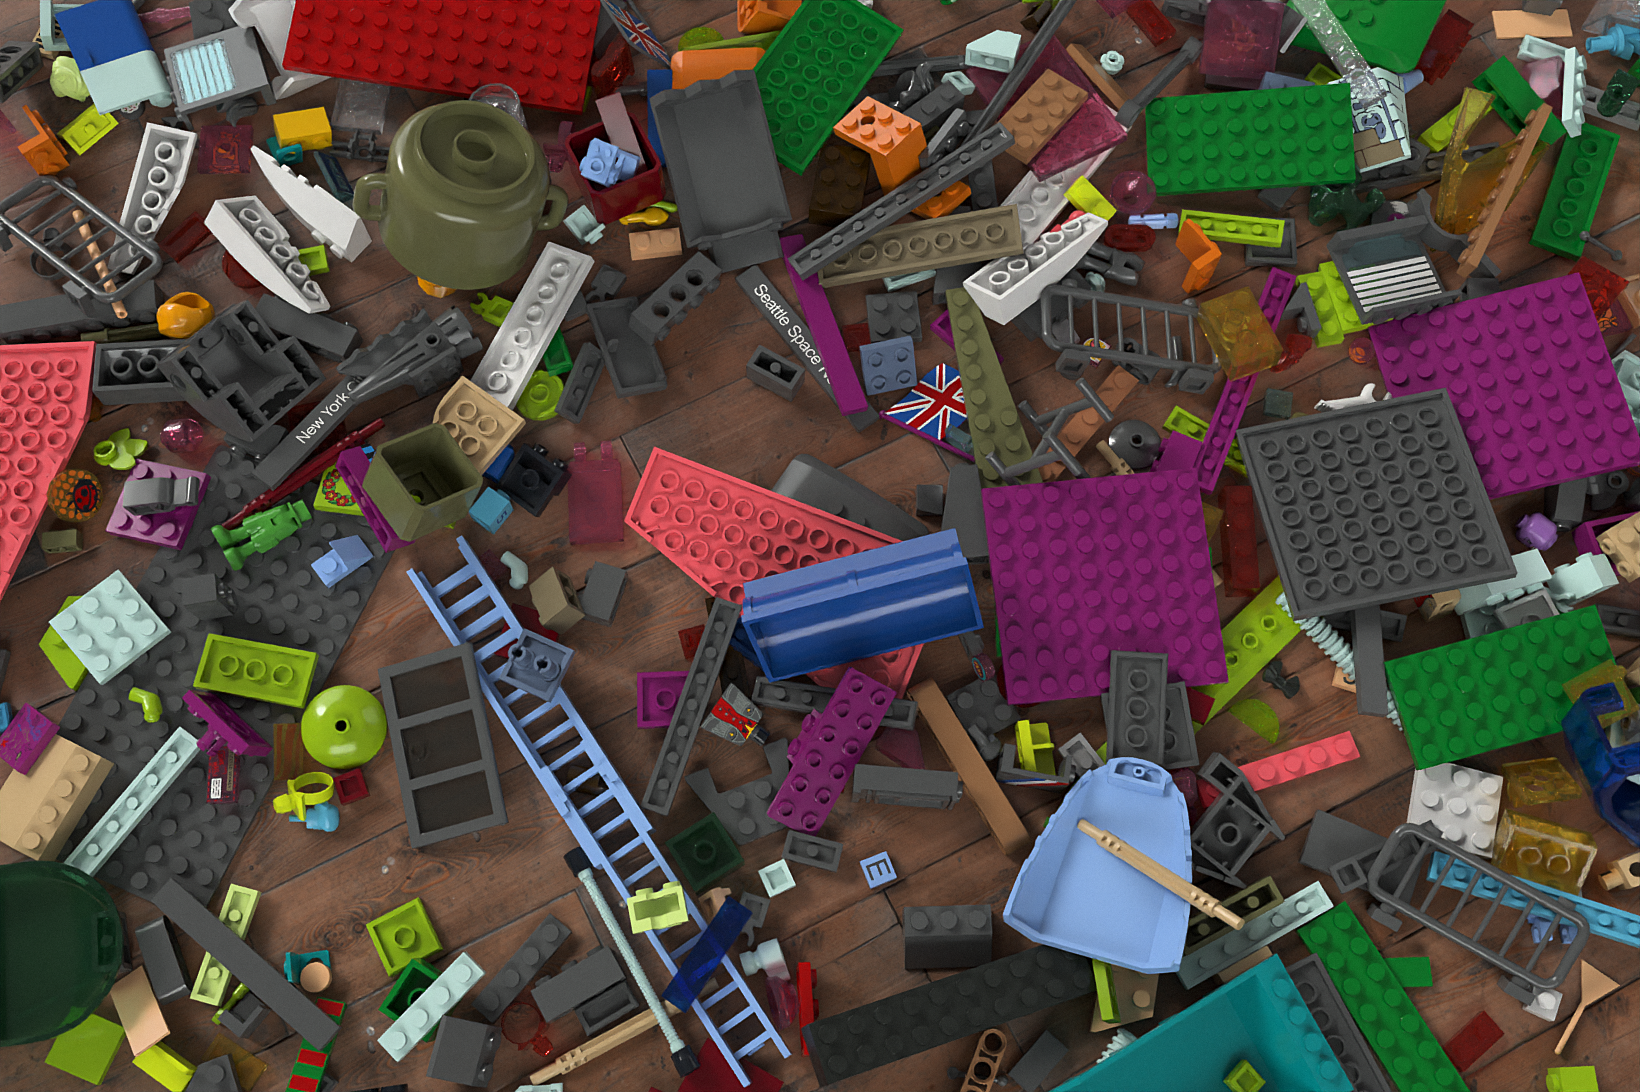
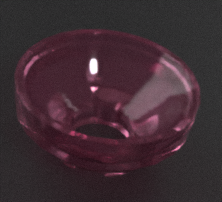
M1130 170L1120 173L1115 177L1110 187V198L1113 205L1119 211L1130 215L1141 214L1147 211L1156 197L1154 182L1149 176L1139 171ZM1126 194H1132L1137 198V203L1127 204L1123 197Z
M778 976L766 977L765 988L770 1011L777 1029L782 1031L791 1026L797 1013H799L798 997L792 983L789 984Z

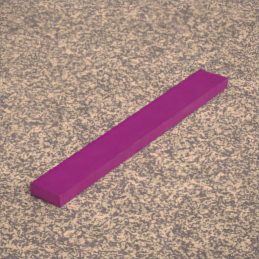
M803 235L779 238L784 255L782 258L842 416L867 411L868 404L823 287L819 285L817 272L802 281L787 259L807 246Z

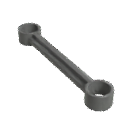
M1191 36L1180 52L1132 100L1128 99L1122 105L1115 117V121L1127 129L1130 128L1141 111L1188 64L1192 65L1196 61L1205 44Z

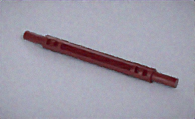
M379 417L359 432L355 430L290 474L274 491L268 489L244 505L242 511L221 525L227 530H233L242 524L243 519L261 511L265 512L337 463L341 451L364 445L366 439L386 425Z

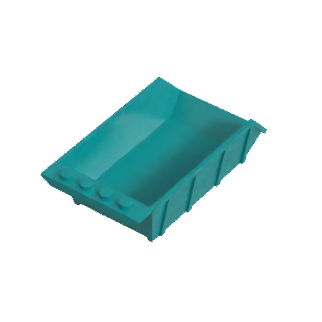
M1276 953L1230 982L1207 992L1202 996L1201 1000L1180 1013L1162 1020L1158 1023L1159 1026L1132 1043L1114 1050L1108 1054L1109 1057L1084 1073L1066 1080L1062 1085L1048 1092H1232L1223 1080L1241 1059L1247 1060L1266 1081L1258 1092H1351L1354 1088Z

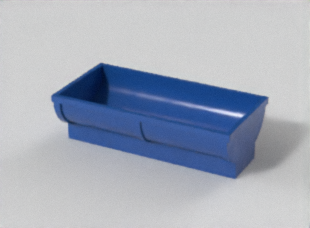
M955 528L743 583L745 598H743L744 615H741L742 623L769 683L984 628L967 558H963Z

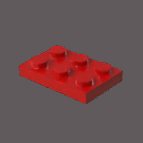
M798 962L796 966L801 1057H810L801 1028L813 1023L814 1019L819 1017L818 999H813L812 989L817 987L816 969H811L810 962Z

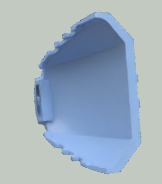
M1133 757L1109 759L1107 764L1093 771L1088 770L1064 797V801L1057 812L1049 818L1047 827L1041 836L1037 837L1029 858L1025 859L1003 912V920L1021 934L1037 943L1146 974L1180 971L1186 942L1190 903L1127 862L1114 856L1105 848L1097 845L1096 840L1079 830L1077 825L1081 819H1084L1102 831L1107 830L1133 848L1192 884L1190 825L1184 794L1179 791L1173 782L1172 775L1153 762Z

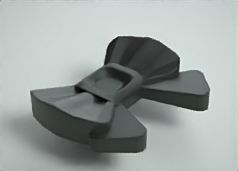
M1272 661L1270 666L1263 672L1262 680L1273 684L1274 689L1282 690L1285 697L1291 699L1299 691V678L1294 676L1288 680L1280 676L1283 662Z

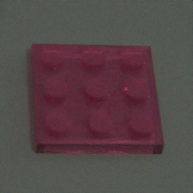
M1212 0L1210 3L1208 2L1198 74L1263 79L1266 71L1274 73L1285 3L1251 0Z

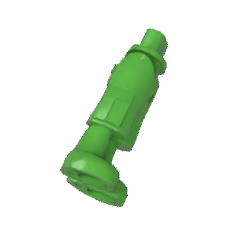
M301 499L292 505L288 502L287 505L284 504L265 512L255 513L243 519V526L238 529L227 530L222 525H215L211 527V530L223 549L224 555L232 569L237 571L243 567L244 561L255 551L263 554L277 546L281 540L291 536L298 528H302L301 523L311 519L312 516ZM251 537L250 542L239 547H234L237 543L241 542L242 540Z

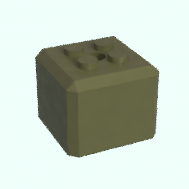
M433 423L378 445L364 477L362 487L401 540L411 542L465 518L482 486L483 477L446 427ZM411 495L418 496L421 502L416 503Z

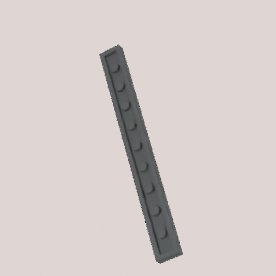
M1001 122L997 123L787 258L789 264L802 281L1013 146L1015 144L1014 136Z

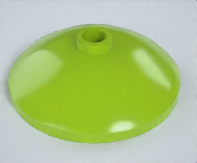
M351 685L334 686L319 693L307 706L301 721V735L307 751L321 764L335 769H351L370 761L381 749L387 734V718L380 702L368 691ZM338 722H346L347 727L344 731H338Z

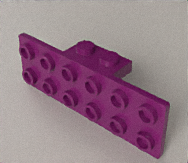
M849 667L823 713L813 709L812 713L804 718L801 725L802 730L797 739H793L790 743L787 758L793 766L771 803L767 815L800 833L816 837L853 772L855 764L858 763L896 696V691Z

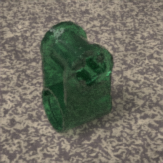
M1618 68L1597 103L1598 112L1605 117L1616 116L1639 85L1640 79Z

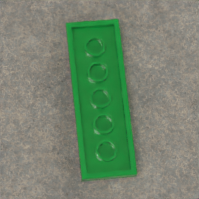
M1585 122L1581 124V135L1570 137L1568 132L1565 133L1528 244L1575 262L1578 261L1586 242L1581 240L1579 235L1582 231L1589 232L1621 135Z

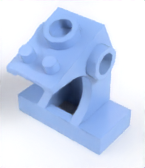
M594 138L590 141L587 156L581 161V175L586 179L609 187L612 184L614 185L619 179L626 181L635 177L641 157L623 151L618 146Z

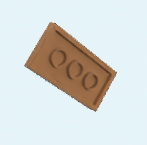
M1047 69L997 122H1001L1015 139V144L1005 151L1027 165L1088 99V92L1052 70Z

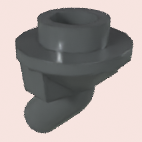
M976 723L967 729L976 740L977 745L975 748L983 761L992 760L999 755L1002 744L993 734L987 737Z

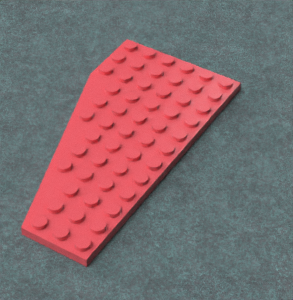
M95 341L0 345V602L53 495V490L56 488L55 483L60 480L90 418L97 344Z
M657 447L653 448L624 522L675 563L713 597L742 605L740 618L741 615H744L743 598H745L743 583L903 542ZM924 643L806 673V675L819 686L836 689L847 669L852 667L896 691L894 698L903 699Z

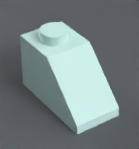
M996 30L967 44L965 64L1010 73L1015 67L1018 58L1021 35Z

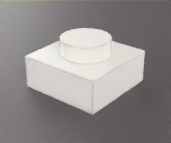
M1530 985L1529 990L1536 997L1531 1006L1524 1003L1522 1009L1549 1022L1554 1021L1563 994L1555 990H1541Z

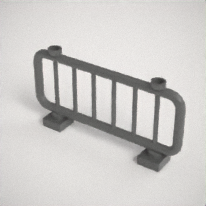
M53 175L39 176L0 201V249L6 252L13 247L8 237L13 234L71 279L62 288L69 302L88 317L96 311L91 302L93 297L102 303L118 302L161 271L163 259L158 253L160 251L158 244L152 238L143 242L75 191L78 187L70 177L67 176L61 180ZM51 185L57 189L12 221L4 215L8 209L43 186ZM61 193L73 201L29 233L17 225V223ZM76 206H80L89 213L88 216L46 245L33 238L35 234ZM93 218H96L106 226L62 258H59L49 250ZM110 230L122 238L121 241L78 271L66 263L67 260ZM126 243H129L139 251L95 284L82 275ZM145 255L152 261L148 268L116 291L105 293L99 289L100 286Z
M1066 279L1062 281V285H1050L1041 293V330L1043 341L1052 350L1062 352L1056 361V372L1082 375L1091 362L1090 357L1184 371L1186 373L1178 381L1179 391L1204 394L1214 382V374L1218 373L1223 366L1219 321L1215 314L1209 310L1198 308L1195 299H1186L1182 302V305L1111 294L1077 288V281L1074 279ZM1053 295L1067 297L1069 343L1058 341L1053 337L1051 296ZM1073 298L1092 301L1094 347L1075 344ZM1097 302L1116 305L1119 351L1099 347ZM1121 306L1140 309L1143 355L1124 352ZM1146 310L1164 312L1168 358L1149 356ZM1170 314L1188 316L1192 362L1173 359ZM1193 317L1204 319L1210 326L1213 359L1211 365L1197 363Z
M1403 823L1397 826L1391 832L1367 876V888L1370 894L1382 902L1380 906L1371 902L1366 911L1371 918L1398 932L1403 923L1396 915L1397 912H1400L1514 975L1510 979L1502 974L1497 985L1507 994L1531 1006L1536 997L1528 989L1530 985L1541 990H1553L1565 981L1590 936L1588 921L1582 914L1574 910L1577 904L1561 895L1558 900H1555L1442 838L1441 836L1444 832L1427 823L1425 828L1414 823ZM1407 834H1412L1424 840V843L1394 895H1391L1379 887L1378 880L1401 839ZM1429 844L1451 856L1420 910L1398 898ZM1455 859H1458L1477 869L1445 925L1425 914V911ZM1484 873L1504 885L1471 939L1451 927L1480 876ZM1508 888H1511L1530 900L1498 954L1478 943V940ZM1537 902L1557 914L1526 968H1523L1504 956L1534 904ZM1564 917L1576 924L1578 932L1554 974L1549 978H1541L1532 973L1531 970L1560 920Z

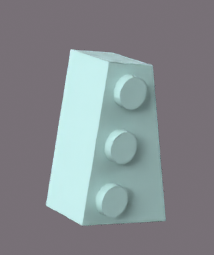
M1538 549L1511 556L1518 572L1515 578L1459 589L1461 599L1454 608L1457 615L1459 616L1487 605L1497 604L1506 598L1508 600L1515 599L1526 591L1528 594H1532L1543 589V583L1550 580L1552 576Z

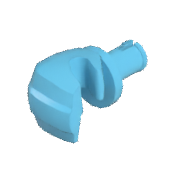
M1640 16L1615 24L1605 36L1587 38L1586 50L1588 53L1609 50L1612 56H1618L1626 60L1631 59L1632 53L1640 55Z

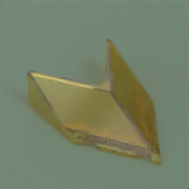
M1468 87L1464 89L1445 155L1434 220L1442 230L1455 235L1466 234L1479 226L1480 223L1477 222V219L1484 208H1487L1489 205L1487 198L1491 191L1497 188L1499 184L1496 182V179L1500 172L1508 165L1505 162L1507 156L1517 146L1515 137L1470 163L1462 159L1463 149L1468 150L1470 147L1466 143L1467 139L1496 98L1493 94ZM1537 140L1504 212L1511 205L1551 145L1549 143ZM1430 247L1431 252L1436 251V249Z

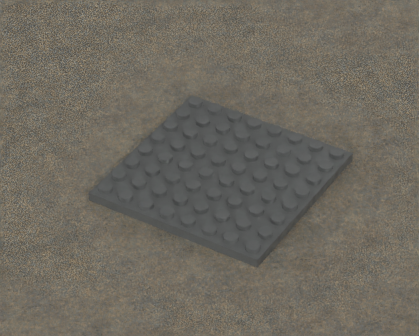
M1446 388L1236 430V441L1293 621L1516 577L1518 572Z

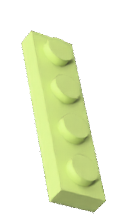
M231 884L219 919L245 940L262 892ZM207 951L190 999L221 1007L232 973Z

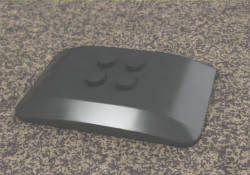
M808 454L797 455L771 490L901 541L929 535L927 527L867 487Z

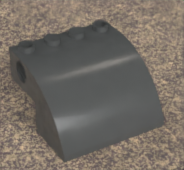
M249 300L229 306L156 363L181 396L202 416L230 435L248 442L258 438L327 379L295 336L280 341L277 339Z

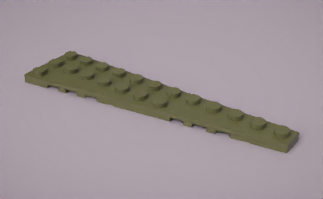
M964 287L945 290L974 461L978 467L981 489L1008 486L985 457L990 452H994L1004 465L1009 467L1029 460L1033 453L978 305ZM1038 468L1015 476L1021 485L1043 483Z

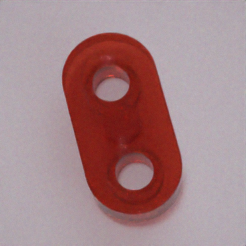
M1114 224L1106 230L1104 244L1107 247L1116 248L1123 252H1146L1152 248L1156 234L1147 225ZM1117 238L1120 242H1115L1112 239ZM1137 239H1143L1145 242L1141 243Z

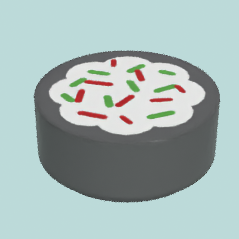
M142 101L118 109V111L124 118L133 120L139 118L144 113L145 105Z

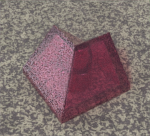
M1557 55L1525 64L1522 69V77L1547 105L1553 107L1551 111L1554 115L1562 116L1565 62Z

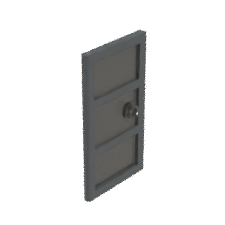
M465 642L461 645L379 668L380 685L412 849L496 826H504L509 823L472 643Z

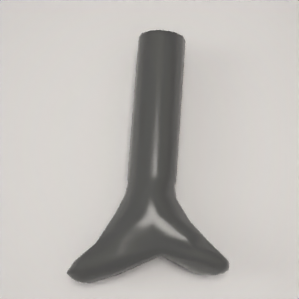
M1173 336L1171 338L1173 359L1183 361L1181 336ZM1174 370L1165 387L1170 388L1177 385L1186 372Z

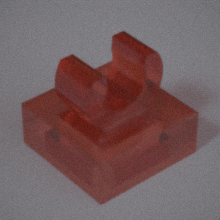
M704 624L678 631L685 659L695 657L705 629Z

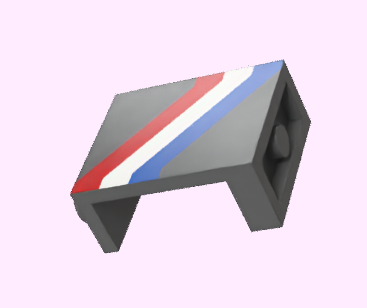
M1005 743L998 755L995 774L996 782L1061 794L1066 787H1069L1070 782L1074 781L1076 765H1072L1073 756L1067 755L1058 767V774L1055 776L1013 768L1016 745Z

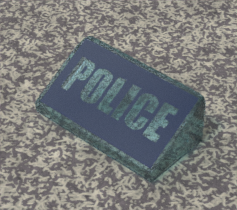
M315 151L313 155L334 197L341 203L353 199L354 191L338 159L334 156Z

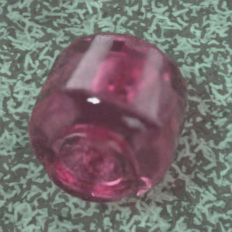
M191 418L168 420L160 433L161 442L172 453L195 451L204 438L202 427Z

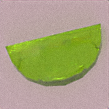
M696 27L687 31L680 38L678 52L684 51L683 47L722 41L724 38L712 28Z
M1245 699L1236 702L1227 710L1272 745L1276 742L1279 735V721L1276 713L1269 705L1259 700Z

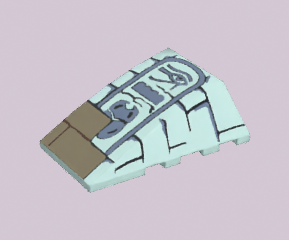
M1377 67L1328 83H1350L1355 167L1360 173L1411 158L1403 77Z

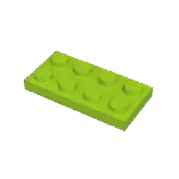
M209 633L193 687L205 691L304 709L319 655L315 652Z

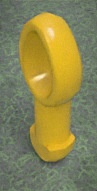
M652 207L644 212L632 213L619 219V221L623 225L644 222L650 226H658L665 223L669 215L668 212L661 208Z

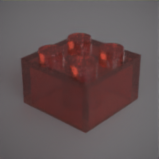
M1448 9L1433 29L1418 64L1414 68V70L1419 69L1422 71L1423 81L1433 85L1438 77L1440 79L1445 77L1451 68L1449 65L1457 61L1463 49L1472 38L1469 32L1474 23Z

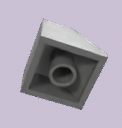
M442 1015L426 1076L487 1088L488 1081L493 1075L495 1054L501 1044L502 1028Z

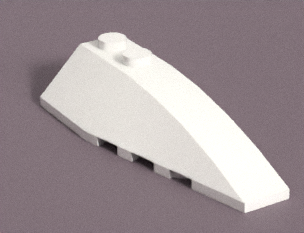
M147 122L119 223L143 242L149 238L154 239L185 183L198 136L196 133ZM117 234L114 245L122 240ZM126 243L111 254L107 268L115 270L139 251L129 243ZM144 256L121 272L134 275Z
M256 146L251 148L264 175L281 201L312 232L311 236L321 245L326 243L338 258L342 259L345 257L352 263L372 242L361 217L318 185L312 187L307 178L302 175L297 177L291 168L284 164L280 167L275 158Z
M256 196L215 200L204 224L253 277L290 304L309 314L329 310L330 304L317 282L311 281L309 277V268L307 265L301 264L298 259L299 251L288 242L289 234Z
M1088 212L1062 225L1061 230L1058 232H1047L1041 235V240L1034 244L1024 243V254L994 259L963 282V286L986 317L1005 325L1040 299L1041 293L1046 287L1056 285L1077 264L1108 226V220Z

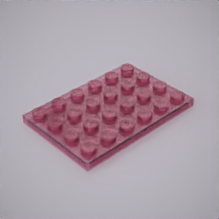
M1055 35L1052 36L996 119L998 122L1047 69L1052 70L1088 92V99L1027 164L1039 182L1127 141L1125 130L1115 121L1114 115ZM1032 40L1020 45L1016 64ZM976 66L966 71V77L975 85L976 92L986 106L989 105L1010 74Z

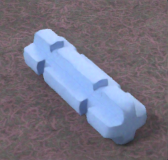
M1167 213V216H1164V214H1143V217L1140 214L1130 215L1128 226L1131 230H1140V227L1143 229H1163L1164 226L1166 228H1176L1179 219L1176 213Z

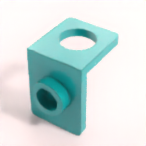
M276 136L266 140L273 158L277 160L280 167L283 164L291 166L303 162L301 144L280 149Z
M328 950L305 954L286 952L284 973L288 982L300 985L302 970L314 958L321 959L323 964L331 970L330 952Z

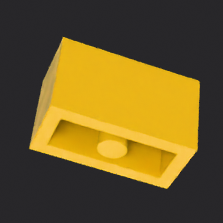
M324 107L273 115L274 131L280 149L295 144H301L302 151L320 150L332 146V131Z

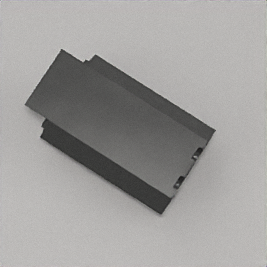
M734 70L720 79L698 80L685 89L663 90L649 98L687 248L698 247L699 251L708 249L711 262L722 270L721 274L784 257L778 230L783 229V224L792 221L755 71Z

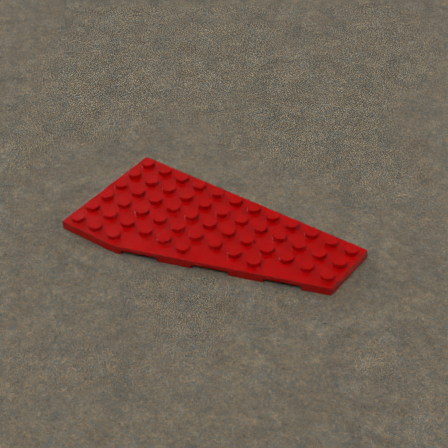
M296 0L282 66L284 70L583 115L602 3L600 0Z

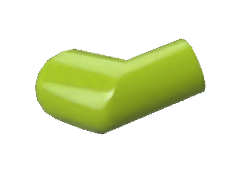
M133 687L129 693V700L142 704L143 711L145 712L144 719L147 722L155 723L159 721L160 715L163 712L160 697L154 693Z

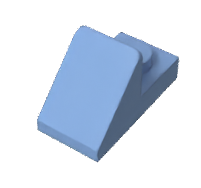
M354 535L329 542L333 550L312 563L311 566L324 584L330 588L374 556L360 537Z

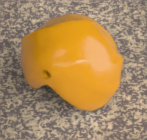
M183 292L171 297L159 307L156 314L159 332L172 340L190 338L215 318L212 304L200 295L191 292Z

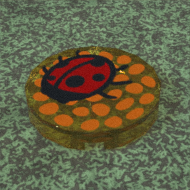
M79 468L60 472L56 478L51 480L47 491L48 505L51 510H54L60 519L68 522H83L94 517L100 510L104 497L102 486L97 477L89 471Z

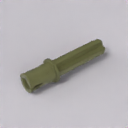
M158 323L115 330L105 328L99 332L82 333L81 342L95 341L97 344L124 343L159 338L164 335L159 332Z

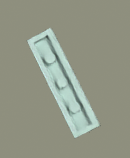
M1576 47L1565 50L1562 123L1570 137L1581 135V124L1585 122L1582 106L1585 105L1583 88L1586 87L1584 70L1587 69V62L1584 55H1579Z
M463 952L377 1041L397 1062H400L441 1020L442 1015H446L487 972L467 952Z

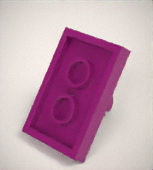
M188 690L182 697L189 705L187 709L194 716L203 718L209 723L207 726L208 731L196 742L203 752L205 749H208L207 755L215 757L227 742H229L227 747L237 755L266 757L273 749L270 744L216 694Z

